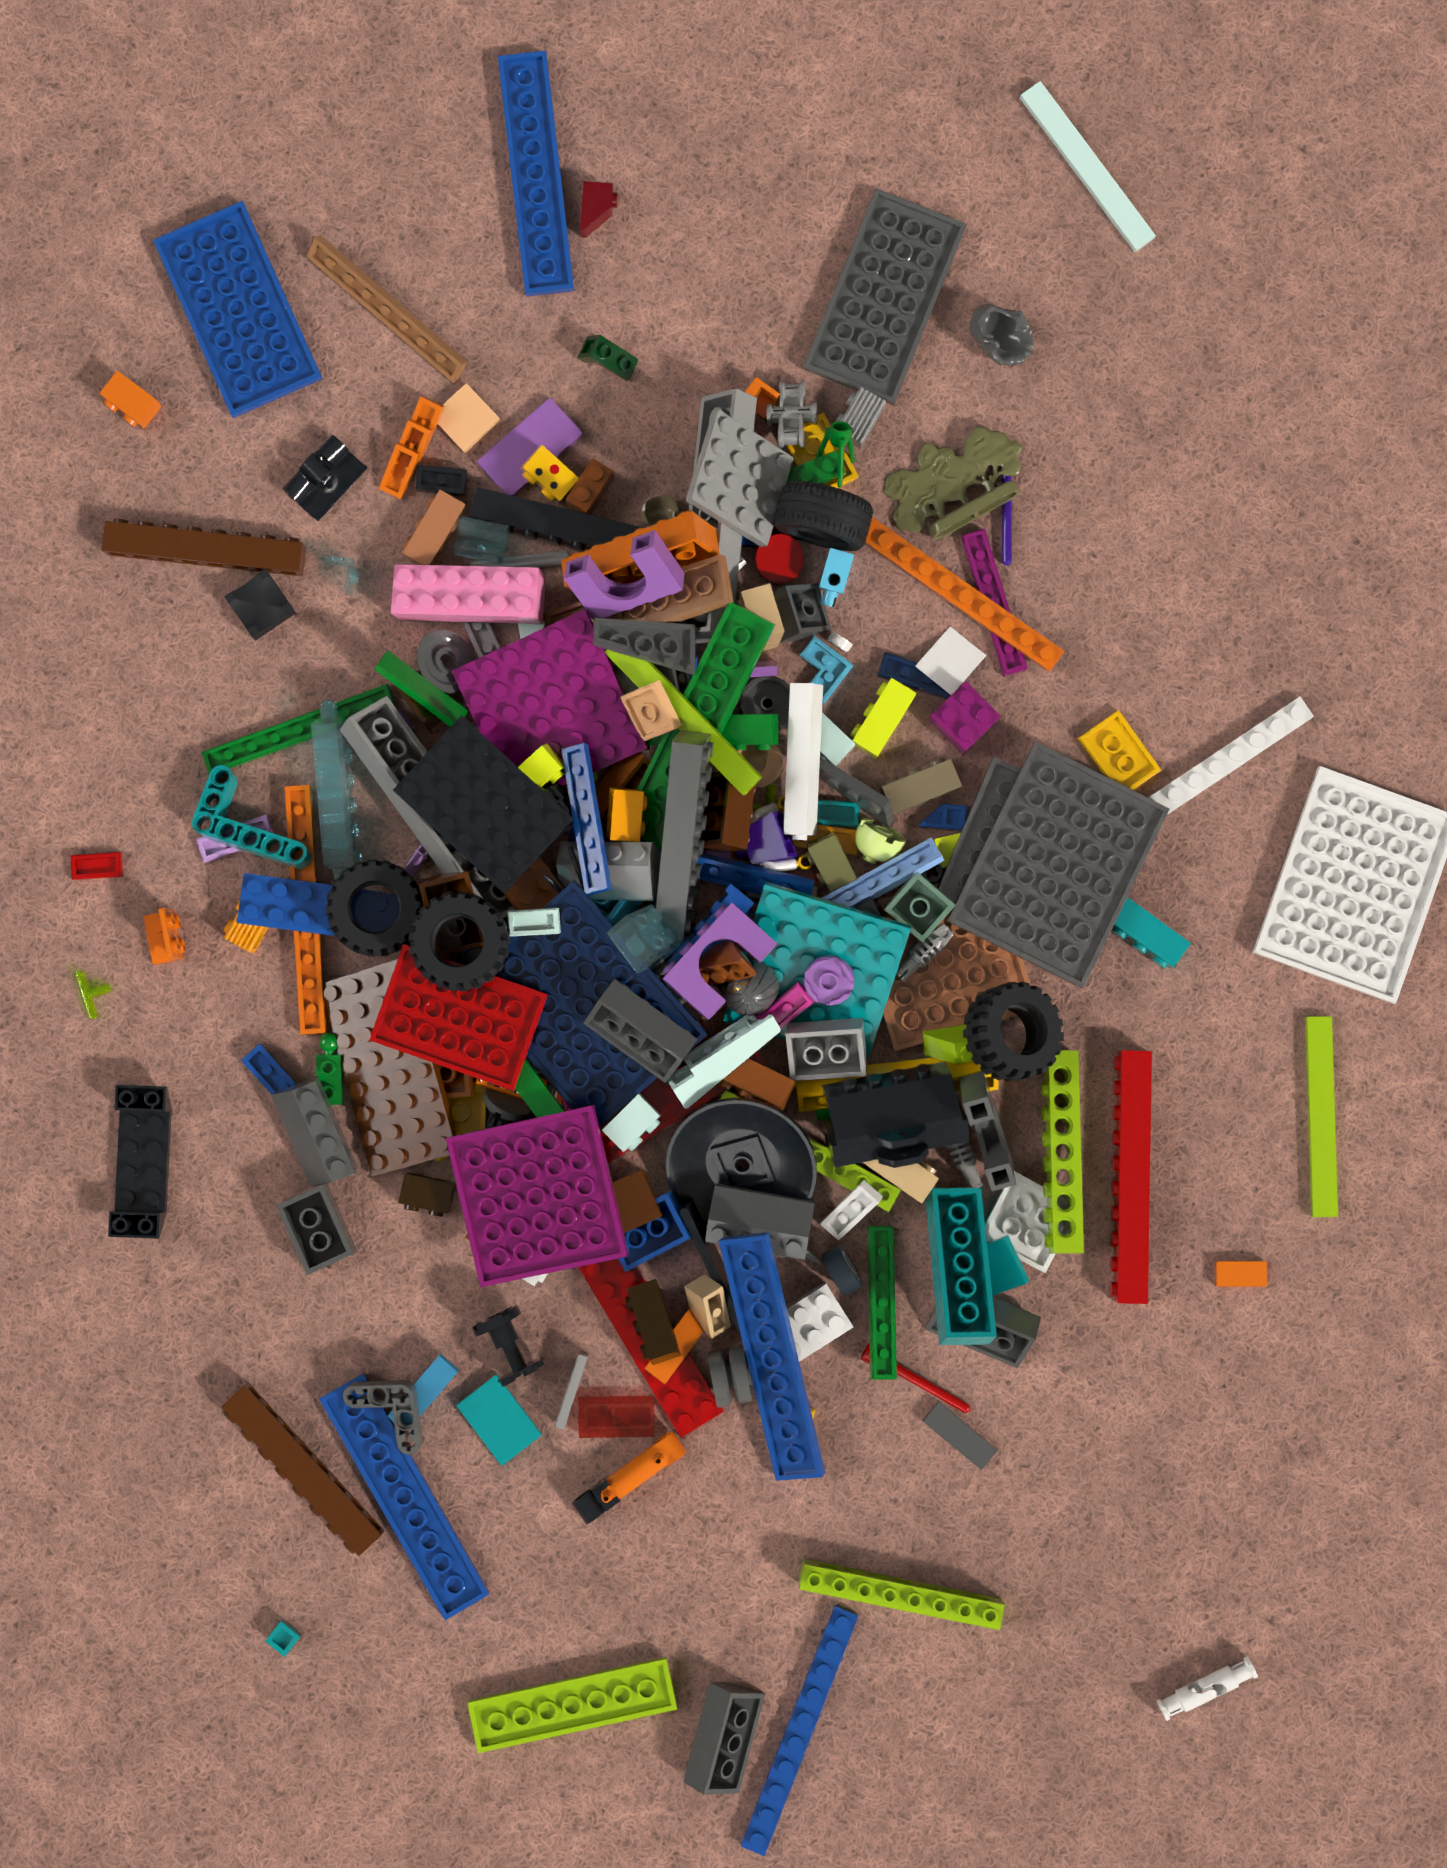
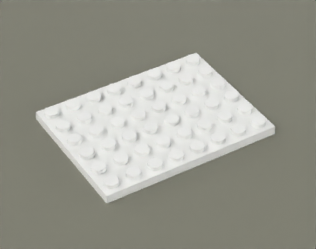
M1319 766L1252 953L1383 1001L1396 1004L1447 859V812Z

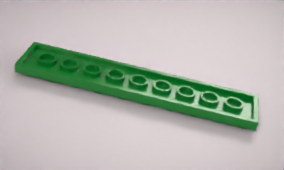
M735 602L728 603L683 695L720 734H722L776 625ZM678 728L664 733L638 786L639 790L644 791V796H647L646 811H642L645 832L640 838L647 842H652L661 850L672 741L680 732Z

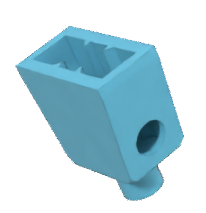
M830 548L819 586L820 589L824 590L820 604L834 608L838 594L843 595L854 554ZM832 575L839 577L837 585L829 583Z

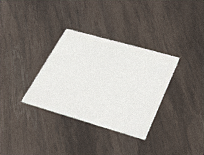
M949 627L915 667L952 695L986 657V654L952 627Z

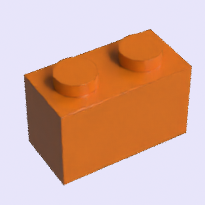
M118 370L99 393L105 400L103 404L114 413L117 410L123 413V419L134 428L136 425H139L145 429L162 407L154 397Z

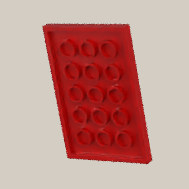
M403 944L369 1041L514 1091L548 994L494 976L495 978L490 983L486 982L483 984V987L478 989H470L464 992L444 989L423 976L413 963L415 961L409 951L411 946ZM442 958L448 964L454 966H464L454 961Z

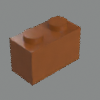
M592 458L567 496V506L574 511L591 515L614 479L613 470Z

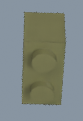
M834 831L807 844L809 851L805 852L811 866L816 864L820 873L816 875L823 888L827 886L829 891L832 892L857 879L856 873Z

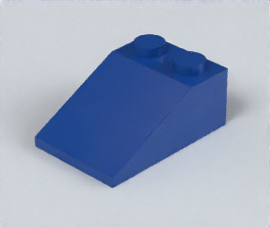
M672 1190L656 1198L663 1216L624 1233L629 1255L618 1259L625 1272L691 1238L679 1213L682 1206Z

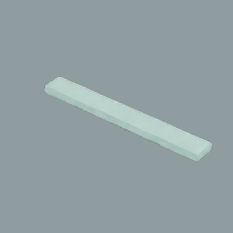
M1039 81L1021 94L1020 100L1132 250L1136 252L1152 241L1156 236L1042 82Z

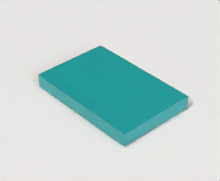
M496 1374L456 1406L500 1465L503 1466L542 1436V1432L508 1387H502L500 1382L498 1383L497 1380L500 1377Z

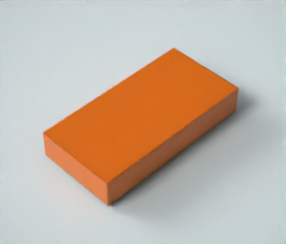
M1215 1261V1286L1267 1287V1261Z

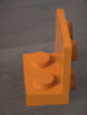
M162 907L158 908L159 913L143 916L152 964L158 965L184 959L183 953L186 952V945L184 939L179 936L178 929L181 928L179 914H175L174 910Z

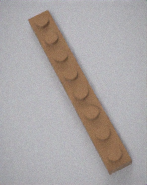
M321 235L314 238L306 256L452 383L459 379L468 361Z

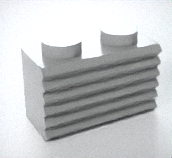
M860 387L857 393H851L846 403L849 406L845 414L840 413L836 421L846 422L852 427L853 445L860 449L886 404L884 399L877 397L863 387Z

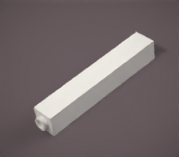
M790 683L783 834L792 835V840H807V835H816L823 685L814 683Z

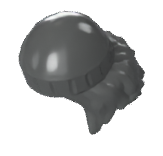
M984 304L975 310L970 321L971 335L977 343L981 344V348L995 363H998V365L1016 366L1023 364L1025 358L1031 355L1030 350L1033 349L1034 338L1032 330L1029 328L1030 324L1022 311L1003 309L993 304Z

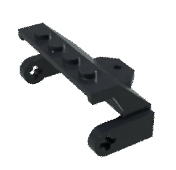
M946 1061L934 1064H920L913 1068L895 1069L892 1072L870 1074L867 1077L856 1079L848 1078L841 1082L822 1085L830 1119L822 1121L825 1141L835 1168L872 1160H878L879 1164L897 1168L920 1163L929 1154L928 1149L969 1142L967 1118L957 1099L952 1074Z

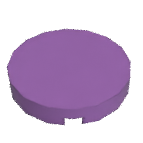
M825 955L816 958L809 964L805 971L804 986L807 994L814 1001L832 1006L842 1003L850 996L854 988L855 976L851 966L845 960L837 956Z

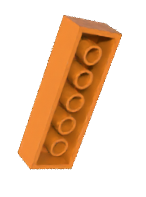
M684 511L674 518L660 520L650 527L639 528L629 535L618 536L613 541L597 544L589 550L571 554L570 557L561 560L563 578L568 561L589 554L602 574L608 579L624 584L641 580L644 574L630 555L632 540L634 537L656 530L679 566L684 567L720 555L716 528L693 511ZM564 580V586H565V588H567V589H569L570 591H572L571 588H570V587L568 586V584L566 583V581Z

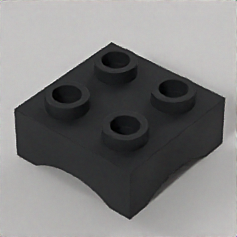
M266 569L259 572L240 588L224 596L255 641L296 614V611Z

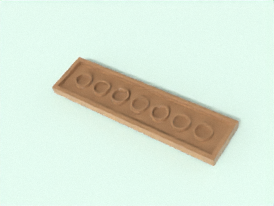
M720 554L681 567L685 573L682 591L636 606L631 610L613 614L605 619L677 623L726 607L728 603H734L726 557ZM579 601L544 613L546 627L584 610V606Z

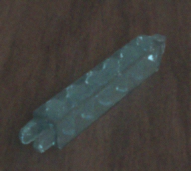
M326 699L321 701V719H315L311 724L323 865L328 869H332L334 878L338 879L343 870L349 869L355 863L361 861L360 848L356 847L355 837L359 836L357 822L353 821V812H356L355 797H351V788L354 787L353 773H349L348 764L352 763L351 748H347L346 738L340 731L345 720L339 717L336 702Z

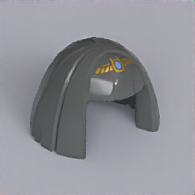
M753 961V968L757 972L755 977L721 984V994L726 1000L725 1004L737 1014L745 1016L760 1014L771 1006L778 995L779 979L777 974L769 965L767 966L762 961L759 964Z

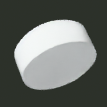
M833 631L827 638L830 643L844 652H848L853 645Z

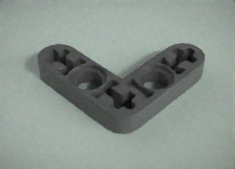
M406 1380L361 1381L351 1383L344 1390L343 1400L349 1407H392L398 1449L406 1455H412L418 1451L423 1443L417 1390L413 1383ZM374 1389H382L386 1395L385 1399H377L374 1395ZM401 1389H403L404 1393L409 1394L406 1398H404L403 1394H395L392 1397L393 1393H398ZM355 1390V1393L359 1395L367 1391V1395H361L358 1399H356L355 1395H351V1393ZM401 1413H410L413 1422L405 1423L401 1418ZM408 1437L410 1441L415 1442L413 1446H410L409 1442H405Z

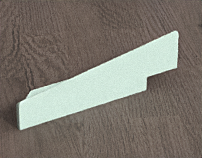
M746 1015L688 1052L684 1058L687 1066L675 1071L667 1081L683 1107L689 1108L777 1035L781 1029L772 1015H768L764 1019H756L754 1015Z

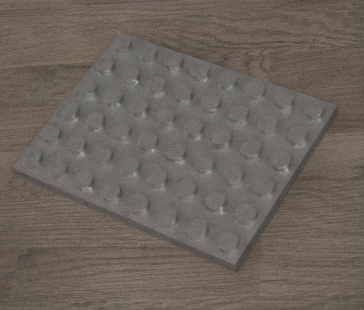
M1035 741L947 922L1081 989L1084 988L1170 809Z

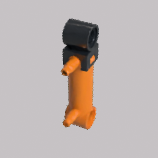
M671 1430L609 1477L606 1476L591 1489L581 1494L571 1504L587 1525L619 1503L624 1496L660 1470L680 1459L687 1451Z

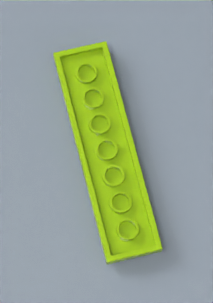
M667 1656L471 1699L467 1702L478 1753L677 1710Z

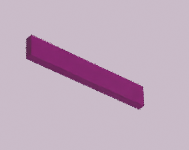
M985 528L961 535L960 538L976 590L1011 613ZM990 632L1003 677L1027 670L1028 667L1024 655Z

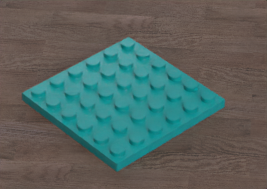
M765 881L753 922L777 943L762 960V962L766 963L767 966L769 965L776 972L779 979V992L776 999L797 981L804 986L805 971L809 964L818 957L831 955L845 960L851 966L855 976L854 988L850 996L842 1003L831 1006L814 1001V1003L789 1023L863 1018L868 1062L911 925ZM744 952V954L747 956V958L753 966L754 960L746 952ZM727 1007L723 1021L733 1024L745 1015L737 1014ZM787 1025L775 1037L786 1040Z

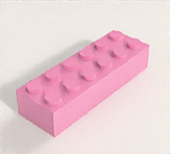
M395 565L391 614L399 620L543 624L546 574L536 567Z

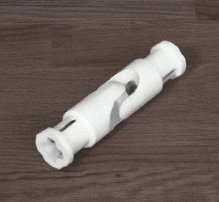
M1247 1656L1244 1658V1661L1231 1667L1227 1665L1175 1690V1694L1163 1700L1158 1699L1156 1702L1164 1719L1168 1721L1171 1716L1182 1711L1188 1712L1238 1688L1240 1683L1250 1678H1257L1258 1675Z

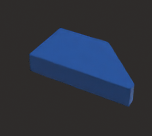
M942 804L919 824V828L962 831L966 822L967 805Z

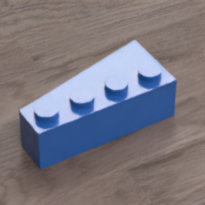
M730 884L725 890L724 896L715 902L708 912L709 914L699 922L692 935L686 938L667 962V965L672 960L677 963L683 957L680 951L689 941L693 945L700 938L697 935L699 930L706 923L710 926L717 919L714 914L723 904L728 907L733 903L747 917L751 918L754 914L751 910L754 902ZM725 940L715 941L708 944L703 949L701 955L706 950H708L712 945L725 942Z

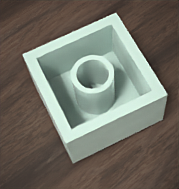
M638 1094L602 1131L623 1152L627 1149L632 1152L643 1141L640 1136L645 1131L650 1134L661 1123L658 1120L661 1114L641 1094Z

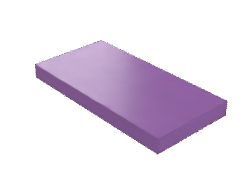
M550 397L481 457L477 464L504 494L515 496L529 484L522 476L524 471L520 467L540 445H543L558 458L583 436V433Z

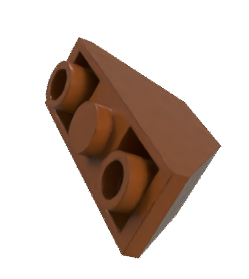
M732 941L712 945L699 958L700 974L709 986L755 977L757 973L747 956Z

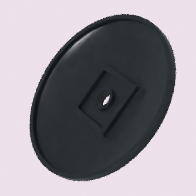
M725 1098L699 1107L680 1123L668 1147L666 1174L670 1189L683 1207L685 1204L694 1201L707 1227L716 1183L811 1200L817 1179V1162L814 1149L806 1133L788 1114L773 1105L755 1099ZM738 1159H746L749 1162V1166L746 1168L739 1167L736 1161Z

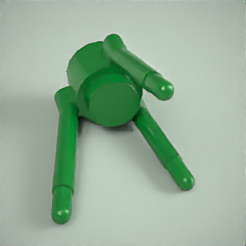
M835 421L831 424V427L825 428V435L816 458L822 456L828 440L831 441L834 447L839 448L837 486L841 488L844 447L846 443L851 463L855 462L852 427L846 422Z

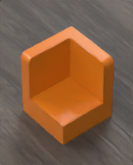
M755 377L745 393L757 398L756 414L763 419L767 418V404L776 406L780 401V394L757 377Z

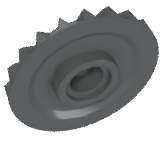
M435 630L428 633L418 643L419 647L415 652L417 654L415 663L419 667L418 672L441 691L447 692V694L460 691L452 670L474 661L470 647L463 638L454 632Z

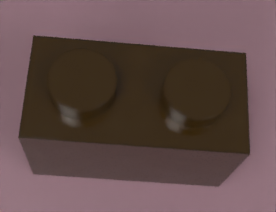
M407 1172L404 1174L398 1203L404 1204V1209L418 1212L419 1208L428 1209V1214L443 1217L444 1213L448 1214L451 1211L456 1184L446 1180Z

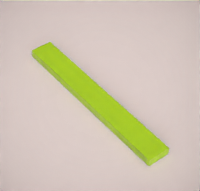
M611 650L605 651V654L638 688L660 680L682 724L678 729L711 734L710 742H714V751L712 758L709 757V761L742 795H746L757 784L762 776L651 662Z
M1332 1016L1305 1017L1311 1217H1338Z

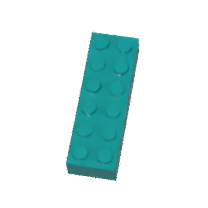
M932 1188L925 1199L939 1345H988L997 1337L981 1188Z

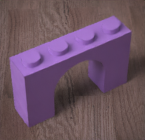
M656 530L634 537L632 540L630 555L644 574V577L637 582L624 584L608 579L602 574L589 554L567 562L564 580L593 620L594 618H608L613 614L631 610L636 606L653 602L656 599L673 595L683 590L685 573Z
M733 903L728 907L723 904L714 914L717 919L710 926L706 923L699 930L697 935L700 938L693 945L689 941L680 951L683 957L677 963L672 960L662 971L666 975L662 980L707 1021L726 1000L711 988L700 974L699 958L703 949L715 941H732L759 964L777 945L769 935Z

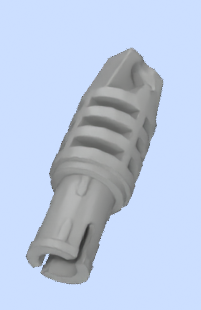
M943 923L938 925L923 943L919 941L909 951V957L898 967L896 975L905 982L919 967H925L945 947L954 935L953 932Z
M963 1142L948 1145L947 1148L955 1168L958 1171L961 1170L967 1187H981L983 1183L975 1168L976 1158L970 1143Z

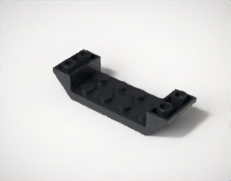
M116 1085L114 1110L120 1111L114 1211H109L108 1237L159 1239L167 1213L172 1115L168 1088L166 1086Z

